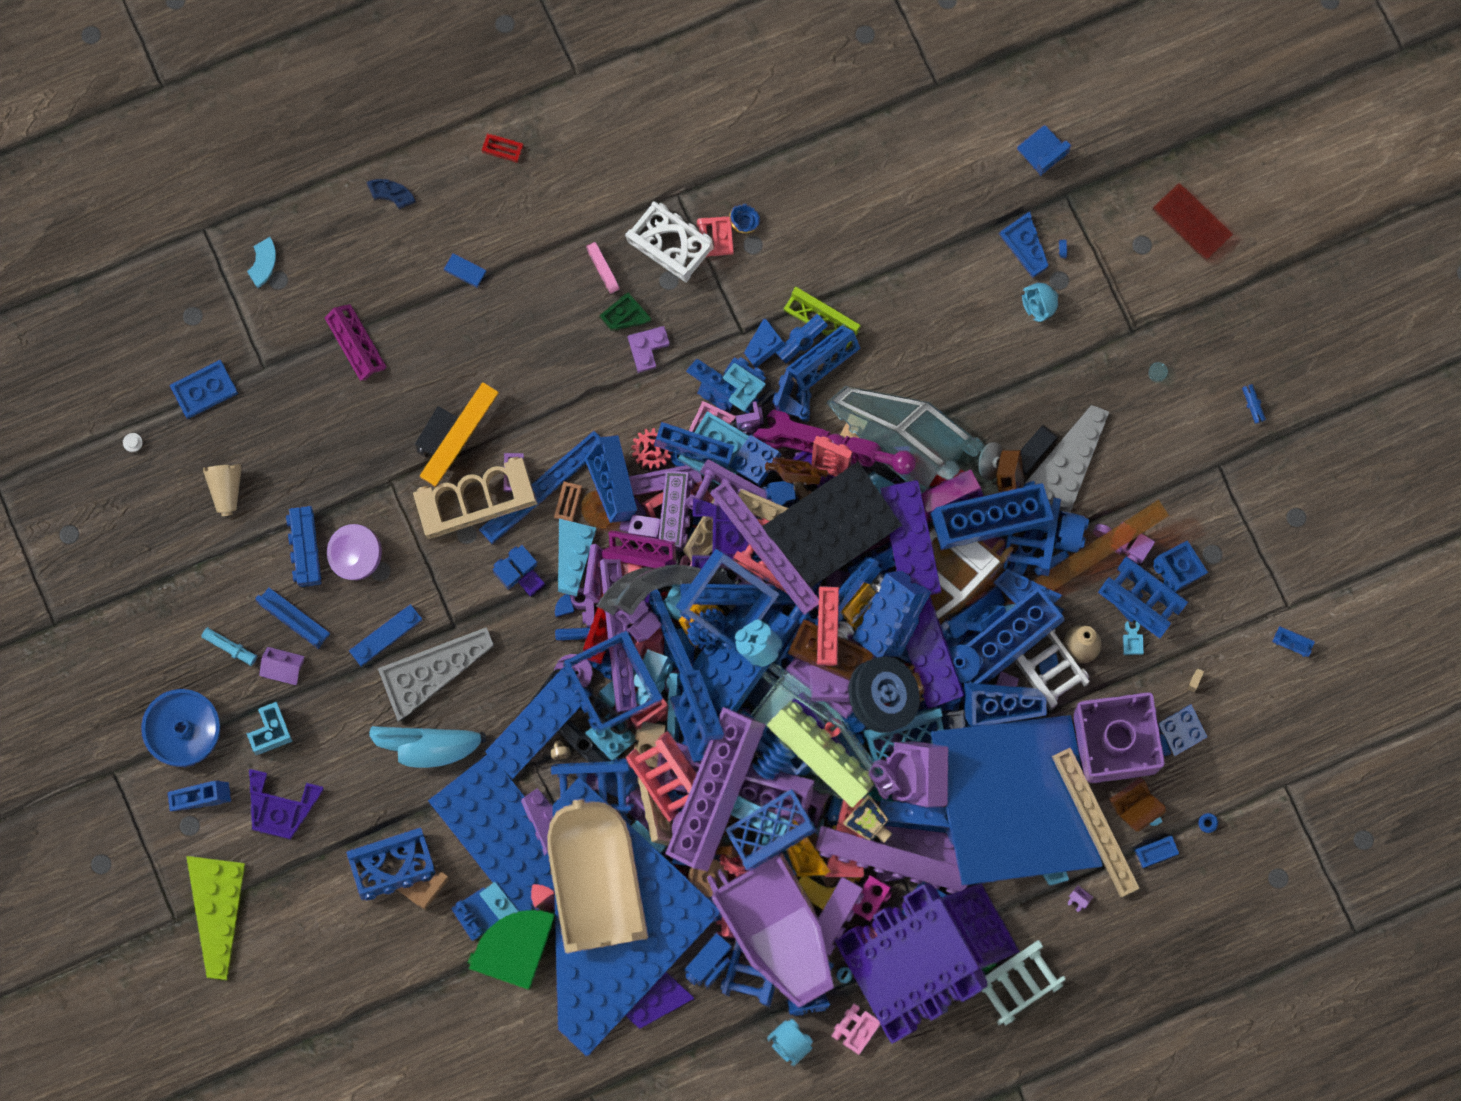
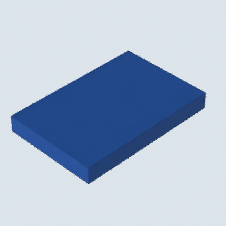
M221 360L170 385L187 419L238 394Z

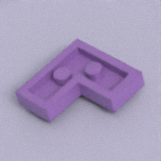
M664 326L628 336L637 372L655 369L656 364L652 350L669 346Z

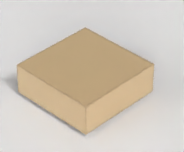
M1197 669L1194 672L1188 690L1196 691L1204 671Z

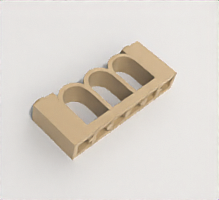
M510 458L507 463H504L505 468L496 466L488 469L483 475V479L477 475H467L458 482L457 487L451 483H442L436 486L434 490L431 487L428 488V486L418 488L417 492H414L413 495L425 536L428 539H432L537 505L536 496L523 458ZM503 474L509 479L514 499L494 506L489 482L493 476ZM477 482L483 486L489 508L469 514L464 499V489L468 484ZM445 491H455L463 516L443 522L438 505L439 496Z

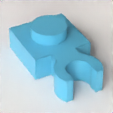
M1129 621L1125 623V630L1128 635H1123V655H1143V634L1137 635L1140 624L1137 621L1135 629L1129 627Z

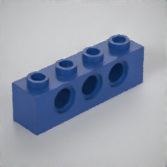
M661 422L654 443L655 447L704 463L709 459L725 469L729 465L735 447L734 445Z

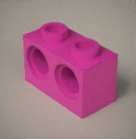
M871 874L863 887L862 893L865 894L860 904L855 903L852 910L871 921L875 914L882 911L879 908L882 902H887L892 894L889 891L891 886ZM873 886H881L883 889L882 895H874L872 892ZM864 902L872 904V912L867 913L863 910L862 905Z

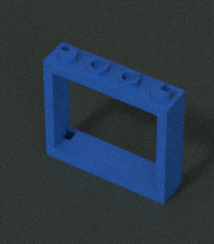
M715 549L675 607L681 610L680 615L688 621L691 618L695 620L694 625L702 631L705 628L708 629L709 636L715 640H718V638L722 639L723 642L721 644L731 650L733 647L737 650L736 633L753 621L762 620L779 593L728 556ZM721 563L762 591V594L731 638L690 610Z
M627 630L565 660L563 663V674L566 678H570L573 684L571 685L575 696L579 695L582 701L580 706L584 713L588 712L591 718L589 723L592 729L597 730L598 733L661 703L663 699ZM621 643L650 700L602 724L572 667Z

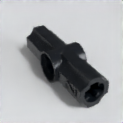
M570 720L558 731L587 762H610L592 743L591 739L585 736ZM581 742L589 744V748L584 751L580 750L578 746Z

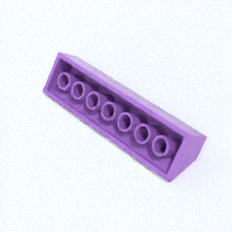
M724 707L718 719L724 736L722 739L710 740L666 851L667 855L692 868L704 871L709 870L766 725Z
M676 743L692 768L698 773L701 762L693 763L688 747ZM662 753L658 754L657 767L667 762ZM750 763L738 796L763 807L790 789H793L807 813L812 799L814 781L781 771L775 775L773 780H768L755 771L753 764ZM670 769L656 778L661 786H664L677 779L678 776L673 769ZM684 785L675 788V790L688 793ZM790 795L784 799L783 807L792 809L794 800ZM771 807L768 811L777 815L778 808ZM782 809L780 817L790 820L791 811ZM795 813L793 820H796L798 824L804 823L805 819L802 814Z

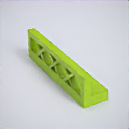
M797 287L792 291L791 298L783 309L805 324L810 321L807 319L806 313L812 311L820 317H824L823 320L825 322H832L835 329L829 331L824 329L821 333L825 336H829L837 330V326L841 327L842 325L854 331L855 336L860 330L858 323ZM795 300L802 305L803 310L795 312L790 309V306ZM851 341L847 344V346H846L847 349H848V347L850 346V344L852 343Z

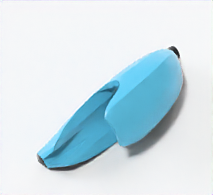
M372 726L369 731L370 738L377 746L398 751L399 763L417 768L451 764L473 752L480 743L486 742V734L484 732L478 733L467 730Z

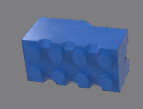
M904 571L886 573L880 584L879 592L872 599L873 604L863 616V623L858 626L852 637L876 657H898L902 655L919 623L918 616L931 594L924 586L911 583L910 576Z

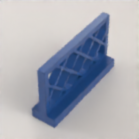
M790 789L725 829L739 853L744 867L749 871L754 870L818 831L793 789ZM791 795L794 800L793 808H784V799ZM771 807L778 808L776 820L766 817L767 811ZM782 809L791 811L789 823L779 821ZM795 813L802 814L805 822L799 826L792 824ZM754 817L762 818L759 830L749 827L751 819ZM765 819L775 822L772 833L762 831ZM778 823L788 825L786 834L782 836L776 834ZM738 827L745 828L742 840L736 839L732 833ZM748 830L758 832L756 843L746 841ZM762 833L771 835L770 843L766 846L759 845ZM745 843L755 846L753 854L748 857L743 852Z

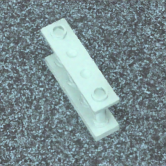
M1039 940L985 976L988 987L982 990V992L987 994L1003 1017L998 1020L997 1023L999 1025L1002 1023L1005 1025L1015 1020L1014 1015L1050 990L1056 992L1063 987L1064 976L1057 980L1040 956L1041 952L1039 950L1043 946ZM1029 957L1031 960L1034 959L1051 984L1042 991L1024 967L1025 963L1023 961ZM1012 968L1020 973L1035 995L1026 1002L1008 978L1009 974L1007 972ZM996 979L1003 983L1019 1006L1010 1013L991 988V983Z

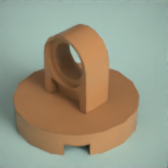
M713 859L708 871L691 868L689 881L706 897H712L713 891L707 877L710 875L714 877L718 888H720L724 883L718 875V870L721 869L727 879L728 874L727 870H724V867L720 865V862Z

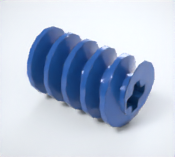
M780 738L778 740L781 744L778 742L773 743L776 749L768 748L770 755L765 752L763 753L765 760L762 758L758 759L760 766L756 763L753 764L755 771L768 780H773L775 775L779 774L780 769H783L785 764L791 761L790 758L796 756V753Z

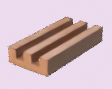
M563 482L554 519L573 522L582 486ZM570 487L563 515H559L566 488ZM577 489L570 517H567L573 491Z

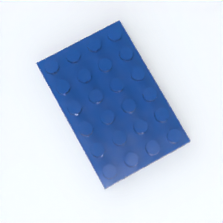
M736 605L726 617L728 628L724 630L726 636L732 637L753 605ZM771 607L761 620L780 637L782 642L781 648L798 626L794 619ZM716 640V645L711 643L708 648L705 647L692 664L693 670H700L716 711L721 713L724 707L737 712L769 665L764 667L754 666L738 650L733 647L729 650L721 644L723 640ZM681 682V685L678 686V688H679L682 692H684V687H683V684H682V682Z

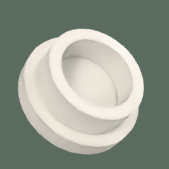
M130 433L124 437L123 446L129 452H136L142 447V439L138 434Z

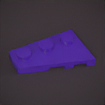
M665 973L627 1013L626 1017L641 1029L687 1002L694 1000V998L670 975Z

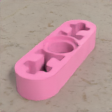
M594 242L586 246L610 294L619 290V286L597 244Z

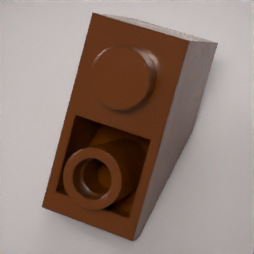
M1002 450L997 471L999 493L1023 488L1024 477L1021 450Z

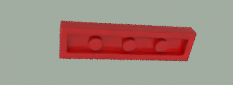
M599 607L585 641L583 652L608 640L606 613ZM606 650L587 660L602 664Z

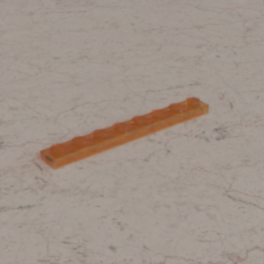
M1159 500L1155 501L1052 568L1049 576L1041 575L1033 582L1052 591L1058 589L1169 517L1167 511Z

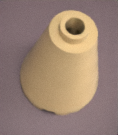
M241 464L203 468L216 511L221 513V516L233 515V511L237 510Z
M1079 625L1071 628L1063 640L1064 647L1077 663L1091 662L1101 651V638L1089 626Z

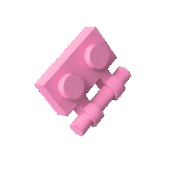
M853 1004L844 1013L845 1017L841 1023L835 1026L832 1037L838 1041L841 1035H844L847 1038L843 1045L860 1055L879 1027L880 1022L866 1011L859 1017L856 1013L860 1007ZM853 1020L857 1024L850 1032L846 1028Z

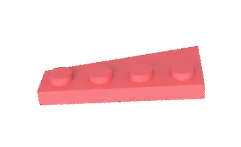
M861 798L853 808L843 799L836 830L864 838L845 826L843 822L865 798ZM836 855L828 858L827 867L830 872L824 875V877H864V867L857 866L856 861L850 860L849 863L838 860L839 856Z

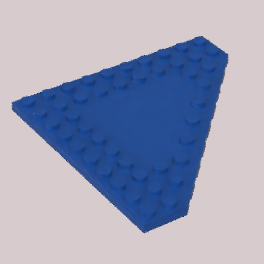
M579 777L554 803L552 813L554 817L557 811L566 806L573 805L572 801L584 799L585 803L600 802L609 804ZM624 818L623 820L626 823L631 839L648 938L565 953L555 895L558 1029L586 1056L601 1043L720 914L717 906Z

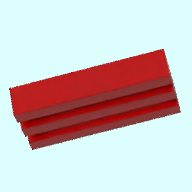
M487 133L482 153L518 163L523 143ZM489 140L516 147L517 150L490 143ZM487 147L494 148V149H497V150H501V151H504V152H507V153H511V154H514L515 156L509 155V154H506V153H502V152H499V151H496V150H492V149H489V148H487Z

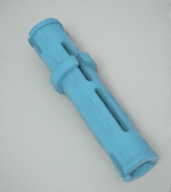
M209 627L204 630L201 638L228 652L234 659L242 660L249 666L255 663L257 655L244 649L243 645H237Z

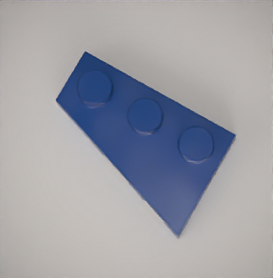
M1006 569L994 581V584L1015 604L1019 603L1038 586L1053 604L1062 597L1061 594L1009 569Z

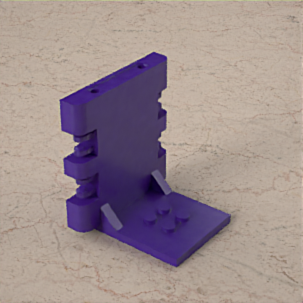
M926 883L903 897L906 902L902 904L907 918L901 909L897 907L894 909L888 907L873 916L875 921H873L872 925L877 937L869 926L864 928L857 926L843 934L840 939L834 940L891 1044L917 1030L918 1024L921 1023V1016L916 1007L926 1019L930 1018V1020L939 1017L947 1012L948 1006L951 1005V998L946 989H948L954 1000L958 1001L960 999L963 1002L988 987L987 979L981 969L1020 952L982 884L940 897L937 889L931 883Z

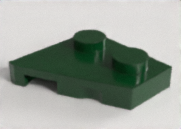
M629 292L599 315V318L610 331L642 325L652 321Z

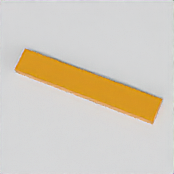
M482 382L420 474V478L434 487L439 484L498 396V391Z

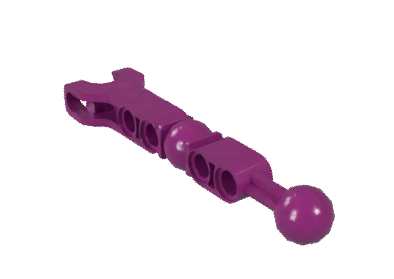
M776 410L770 411L766 416L770 428H759L753 435V437L774 449L789 447L813 453V442L816 436H824L832 440V443L836 445L842 444L847 446L852 451L851 463L854 464L859 462L862 466L871 467L875 461L892 465L895 472L901 475L909 474L916 466L914 455L907 450L899 451L895 455L881 452L882 449L876 442L857 437L850 438L840 434H831V432L820 428L793 422L787 413Z

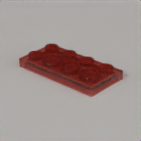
M1180 183L1152 208L1205 261L1233 235Z

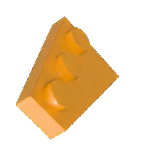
M793 820L792 824L799 826L796 820ZM807 837L787 849L797 877L827 875L830 872Z

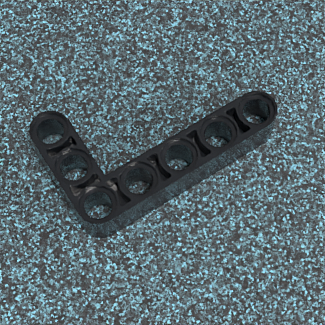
M562 668L556 669L550 674V676L547 678V680L544 682V684L541 686V688L538 690V692L535 694V696L532 698L529 704L560 672ZM579 679L580 683L595 699L593 708L602 724L623 714L622 712H616L614 706L609 705L597 692ZM604 708L610 711L608 719L602 715ZM630 719L623 721L625 723L623 731L617 725L609 729L615 734L621 735L630 731L632 723Z

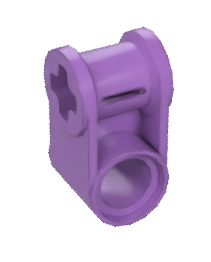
M876 760L869 770V776L876 785L881 797L887 799L890 794L896 791L900 792L902 785L886 761ZM880 767L884 773L878 774L874 768Z

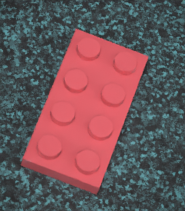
M816 436L813 442L811 464L814 468L828 470L829 475L836 477L851 466L852 451L847 446L842 444L836 445L832 443V440L824 436Z

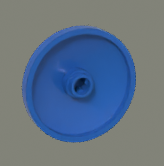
M187 689L171 690L158 696L148 706L142 720V737L149 752L160 762L174 767L191 766L204 760L215 748L220 735V720L212 703L200 693Z

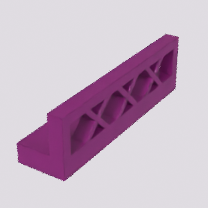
M351 304L333 308L326 315L325 320L359 380L364 381L372 373L383 371L386 365ZM343 311L348 312L350 319L345 317ZM352 327L358 330L359 335L353 331ZM361 343L368 347V351L362 347ZM370 358L376 361L378 366L374 367Z
M618 531L608 532L610 547L602 551V558L619 559L620 562L652 568L676 564L675 542ZM615 537L622 541V546L616 545ZM634 540L639 548L634 549L629 542ZM647 543L653 546L655 549L653 552H650L645 546ZM663 546L669 547V555H666L661 549Z

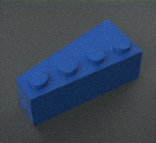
M619 436L599 437L584 457L609 522L629 521L636 513L637 508Z
M964 683L965 719L972 727L1046 715V697L1039 689Z

